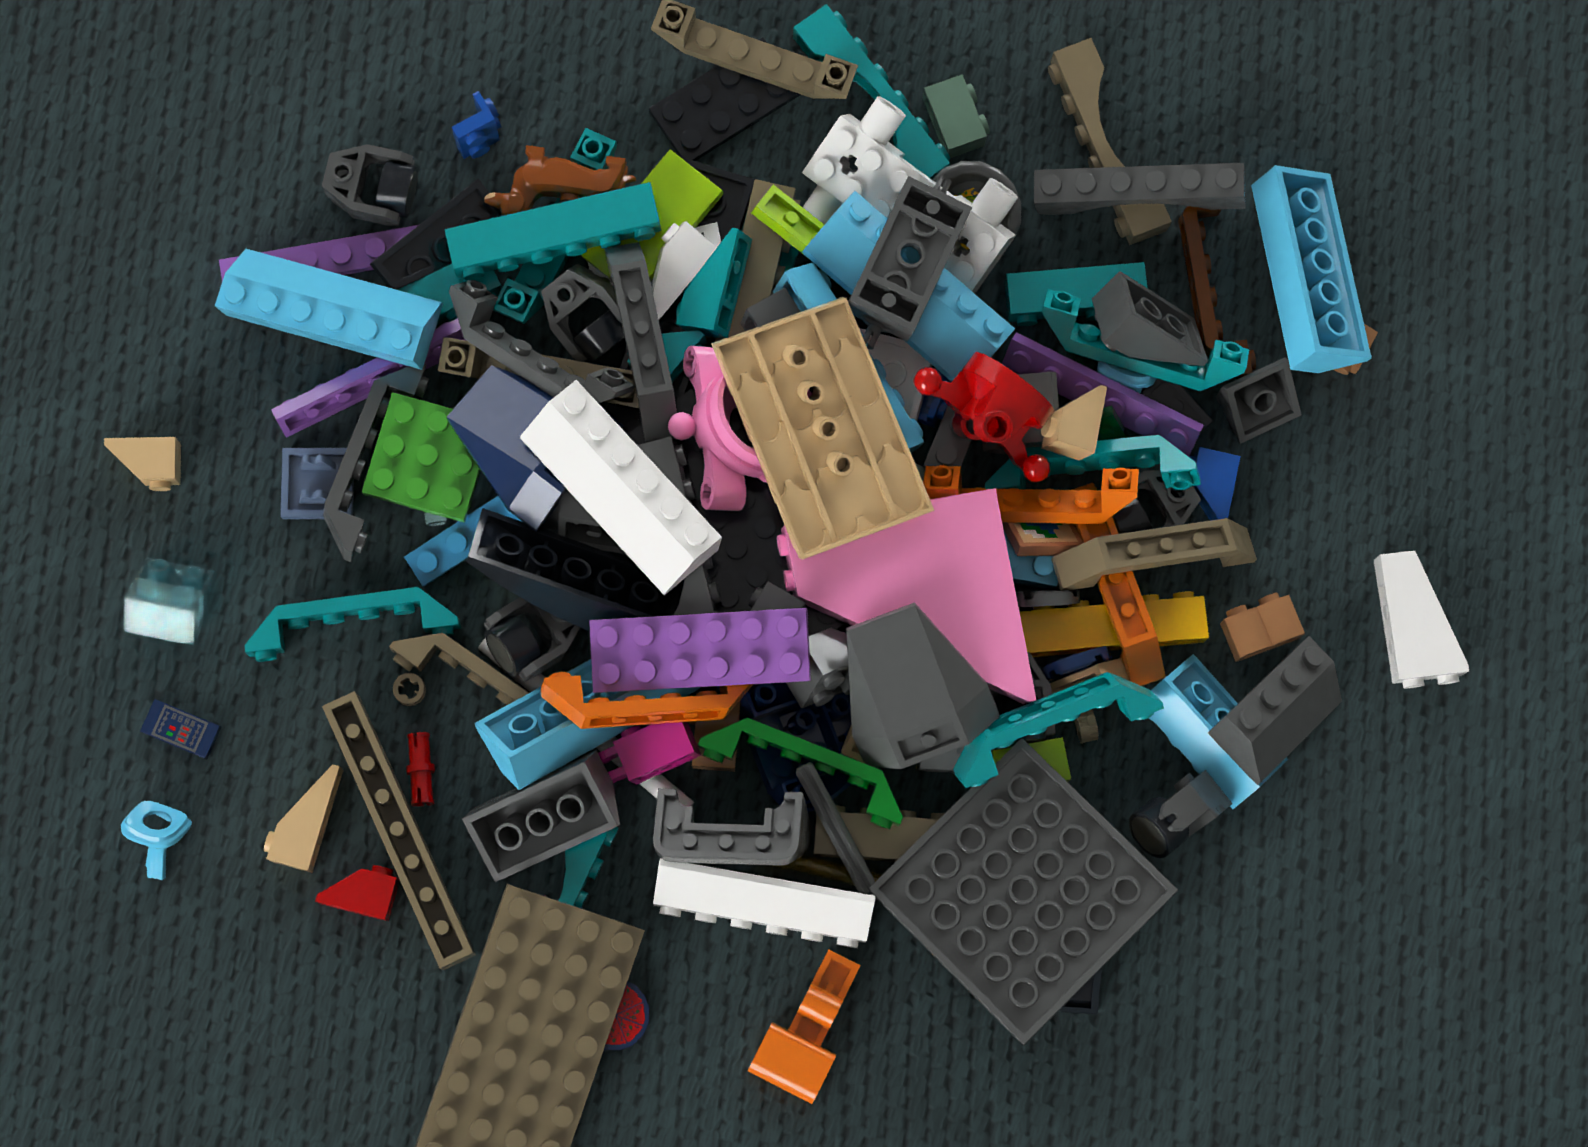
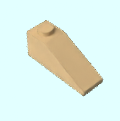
M332 764L277 823L275 832L269 831L264 845V852H268L267 860L313 873L343 773V769L340 766Z

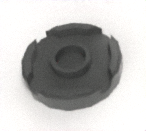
M1024 590L1016 592L1018 607L1069 605L1080 603V590Z

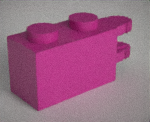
M688 722L651 724L644 728H641L640 725L631 727L621 733L622 738L614 741V746L598 753L603 764L617 757L620 758L623 766L608 772L613 783L627 777L630 782L640 784L702 756Z

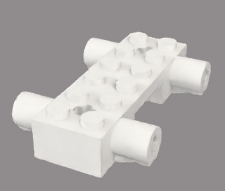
M877 96L861 121L851 114L841 115L802 172L817 184V187L803 208L825 225L837 209L856 191L888 218L908 176L934 188L936 182L904 160L903 156L905 154L889 143V140L906 117L904 112L890 101ZM849 158H857L855 165L858 169L852 170L849 167ZM989 178L973 203L962 195L954 196L948 191L946 193L971 206L972 209L944 268L973 293L980 288L1016 236L1000 223L1018 197L1012 190L993 178ZM964 238L969 240L967 247L970 249V252L968 250L963 252L960 249V240Z

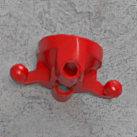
M975 352L951 383L942 381L940 373L932 367L922 368L916 373L913 382L917 391L923 395L944 400L955 412L952 426L958 436L965 439L996 443L1003 447L1011 462L1021 469L1024 476L1032 482H1040L1048 477L1050 472L1048 460L1040 454H1033L1027 457L1022 439L1030 427L1039 430L1043 428L1055 410L1050 402L1027 381L1000 362L979 352ZM970 419L973 420L974 432L972 433L966 427V421Z

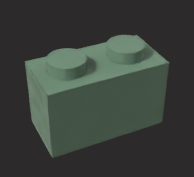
M963 74L924 88L923 102L938 140L947 150L950 158L985 146L987 134L990 133L989 125L984 114H978L975 103H977L976 92L971 83L966 84Z

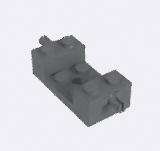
M908 176L848 300L853 315L862 319L868 325L863 335L865 344L870 335H872L867 349H874L881 332L891 333L908 342L916 329L971 212V206L946 194L952 184L950 179L947 178L942 190H940L945 179L944 176H938L934 188ZM905 247L916 249L920 256L919 261L914 264L906 263L901 257V250Z

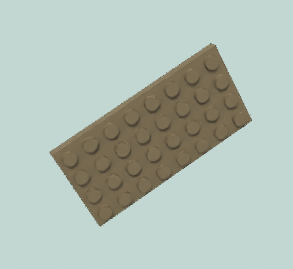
M506 884L415 1147H571L645 930Z

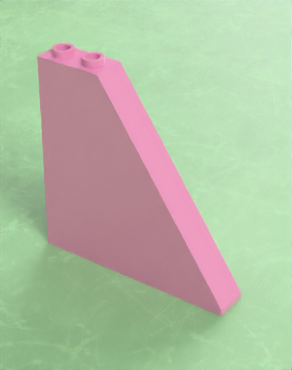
M996 488L930 499L935 511L803 560L798 558L785 525L781 528L782 534L777 535V546L780 556H786L788 570L783 571L785 588L787 592L792 591L793 596L804 601L807 606L853 626L915 602L987 682L989 689L1022 704L1036 701Z

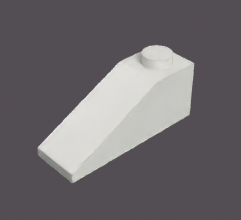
M687 221L682 222L680 226L673 223L661 237L665 244L659 251L651 286L658 320L688 286L717 248Z

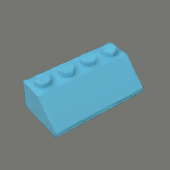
M1194 654L1151 690L1163 702L1164 709L1154 712L1149 719L1155 722L1166 734L1170 743L1183 753L1197 773L1200 774L1205 770L1232 802V805H1230L1232 809L1262 786L1288 760L1286 757L1257 785L1214 741L1208 732L1238 703Z

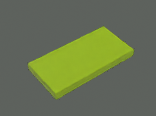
M671 149L641 183L651 182L662 231L656 232L655 236L648 240L637 241L635 238L622 240L620 244L625 245L639 242L646 260L650 281L654 278L659 251L665 244L661 237L673 223L680 226L682 222L687 221L696 228L724 195L722 189ZM601 246L588 248L587 252L581 256L610 279L605 249L601 248Z

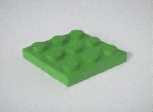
M392 392L362 494L465 523L481 470L446 419L453 409Z

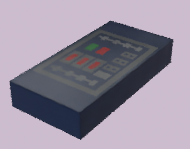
M154 699L140 732L207 760L221 730V726Z

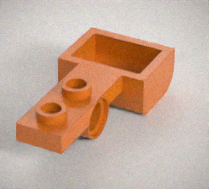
M828 949L789 1029L787 1030L774 1022L771 1023L748 1072L813 1104L836 1058L835 1053L821 1047V1044L861 965Z

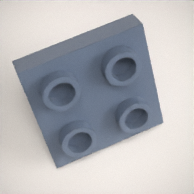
M282 448V519H324V504L347 448ZM354 479L349 489L354 492ZM353 498L348 511L344 513L353 515Z

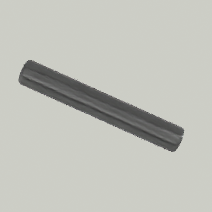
M809 762L796 769V775L859 893H868L869 888L876 881L814 764Z

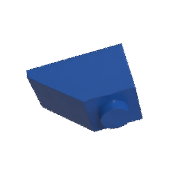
M1199 447L1194 457L1189 456L1196 462L1201 478V485L1193 486L1201 499L1199 504L1210 521L1228 518L1241 456Z

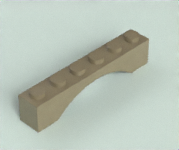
M1092 38L1054 51L1050 62L1051 65L1048 66V72L1053 84H1060L1064 93L1061 96V101L1066 114H1073L1077 126L1074 127L1079 144L1081 146L1086 145L1091 155L1088 157L1089 167H1125L1111 149L1100 122L1098 99L1104 65ZM1164 204L1113 206L1118 217L1114 219L1116 230L1121 238H1127L1129 245L1168 231L1172 222Z

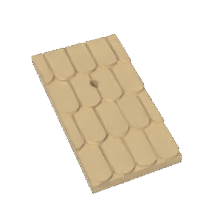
M842 297L711 343L730 394L733 396L748 438L752 442L770 492L778 506L798 558L806 559L935 511L847 298ZM812 387V395L808 398V389Z

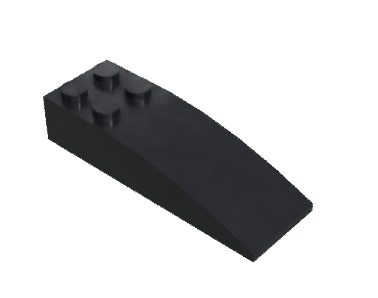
M484 508L481 510L466 562L493 581L527 602L590 631L589 620L674 615L679 605L684 582L683 579L666 595H663L632 560L541 528L535 532L524 522Z

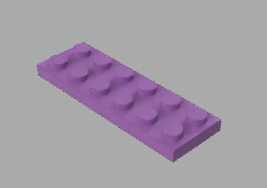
M807 608L589 620L593 693L811 681Z

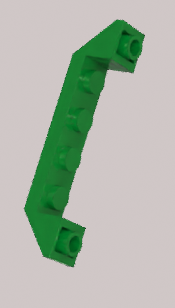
M745 718L701 737L698 747L704 750L702 756L718 763H723L724 758L733 760L741 737L745 735L748 736L747 743L767 750L768 745L782 750L780 756L791 761L800 763L802 758L815 763L816 770L824 774L834 776L835 771L849 776L847 782L857 787L867 789L869 784L873 785L876 788L866 811V814L872 816L870 822L889 830L892 824L896 826L901 824L903 816L884 773L880 769L750 718Z

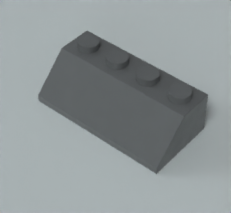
M1308 636L1208 732L1214 741L1257 785L1342 702L1334 661Z
M597 751L554 770L521 790L515 788L482 803L462 818L495 882L620 825L613 781Z

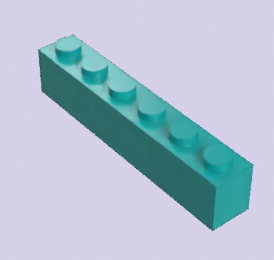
M651 182L448 228L445 229V234L457 278L464 277L465 280H474L485 275L484 272L497 269L499 272H509L519 267L518 264L531 261L533 264H544L553 260V256L562 254L578 256L586 253L588 248L601 246V248L605 249L618 246L622 240L635 238L637 241L653 238L656 232L662 230Z

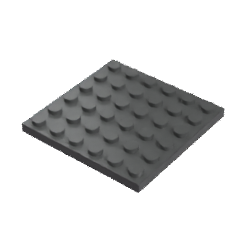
M1021 738L995 764L999 775L990 778L987 783L981 786L971 787L869 888V892L1025 1046L1178 892V889Z

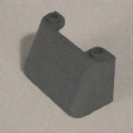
M658 788L653 844L658 856L668 862L787 865L808 851L812 826L803 792H785L784 801L779 807L774 810L772 808H765L764 825L695 823L693 806L682 805L676 789Z

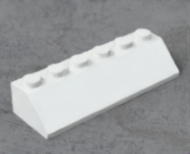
M577 380L551 399L520 436V439L663 595H666L718 551L722 539L720 534Z
M660 858L653 905L660 907L659 914L681 917V911L696 913L695 920L716 923L717 917L731 919L730 926L751 930L752 923L765 925L766 932L787 936V931L793 930L802 932L801 939L822 942L823 936L837 938L836 945L858 948L859 942L866 943L875 896L691 863L668 862Z

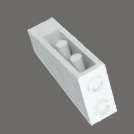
M1416 552L1380 554L1374 559L1392 684L1403 683V688L1409 689L1425 686L1424 680L1437 679L1439 685L1459 682V676L1469 672V666Z

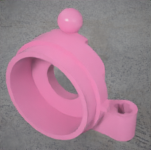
M689 346L684 354L683 369L695 389L696 404L693 407L692 416L685 412H679L671 416L668 422V430L678 440H686L695 436L698 447L703 449L705 466L700 490L702 507L706 510L741 511L746 502L744 476L759 478L766 483L767 481L754 447L747 446L731 429L730 414L737 406L733 396L730 394L713 347ZM809 389L807 392L808 398L812 395Z

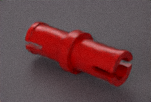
M417 732V736H415V733L407 734L410 765L406 766V773L410 775L411 805L416 807L424 806V803L427 806L434 804L432 773L435 772V765L431 763L430 733Z

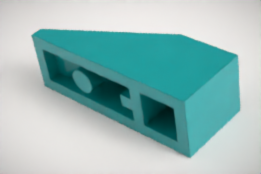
M732 228L684 290L682 301L678 304L676 310V325L685 331L700 330L708 337L728 338L752 238L738 228Z

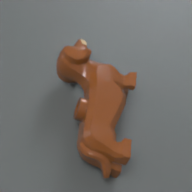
M526 145L525 153L528 161L515 172L511 191L507 193H489L485 196L484 202L500 209L501 215L504 216L532 209L534 203L541 197L560 198L561 203L622 189L625 184L635 182L636 177L628 175L629 168L626 166V158L606 156L605 163L609 166V169L592 170L564 158L554 157L548 159V157L544 156L545 148Z

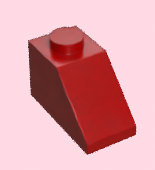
M372 865L371 871L360 869L317 894L315 902L389 922L400 879L392 876L394 870Z

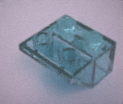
M146 558L125 596L124 632L194 645L203 626L215 571L202 569L198 566L171 563L163 559Z

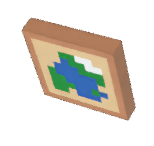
M1002 522L1003 529L1017 556H1056L1084 543L1074 524Z

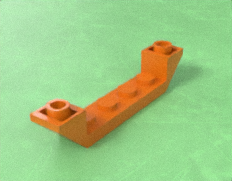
M939 465L925 467L923 484L930 499L988 490L984 488H962L961 466ZM1103 468L1101 490L996 489L1002 522L1103 524L1137 498L1139 469Z
M1093 483L1072 489L1097 490ZM1113 517L1103 524H1074L1084 543L1096 537L1119 534ZM1133 571L1102 575L1097 584L1122 649L1120 658H1122L1129 681L1144 686L1164 679L1166 676L1157 634Z
M558 672L544 678L540 691L541 697L580 729L723 720L753 684L719 686L720 694L718 695L716 691H702L697 693L696 696L682 697L680 693H667L655 699H646L643 695H633L626 697L624 701H610L609 698L599 697L584 703L581 675L571 676L567 672Z

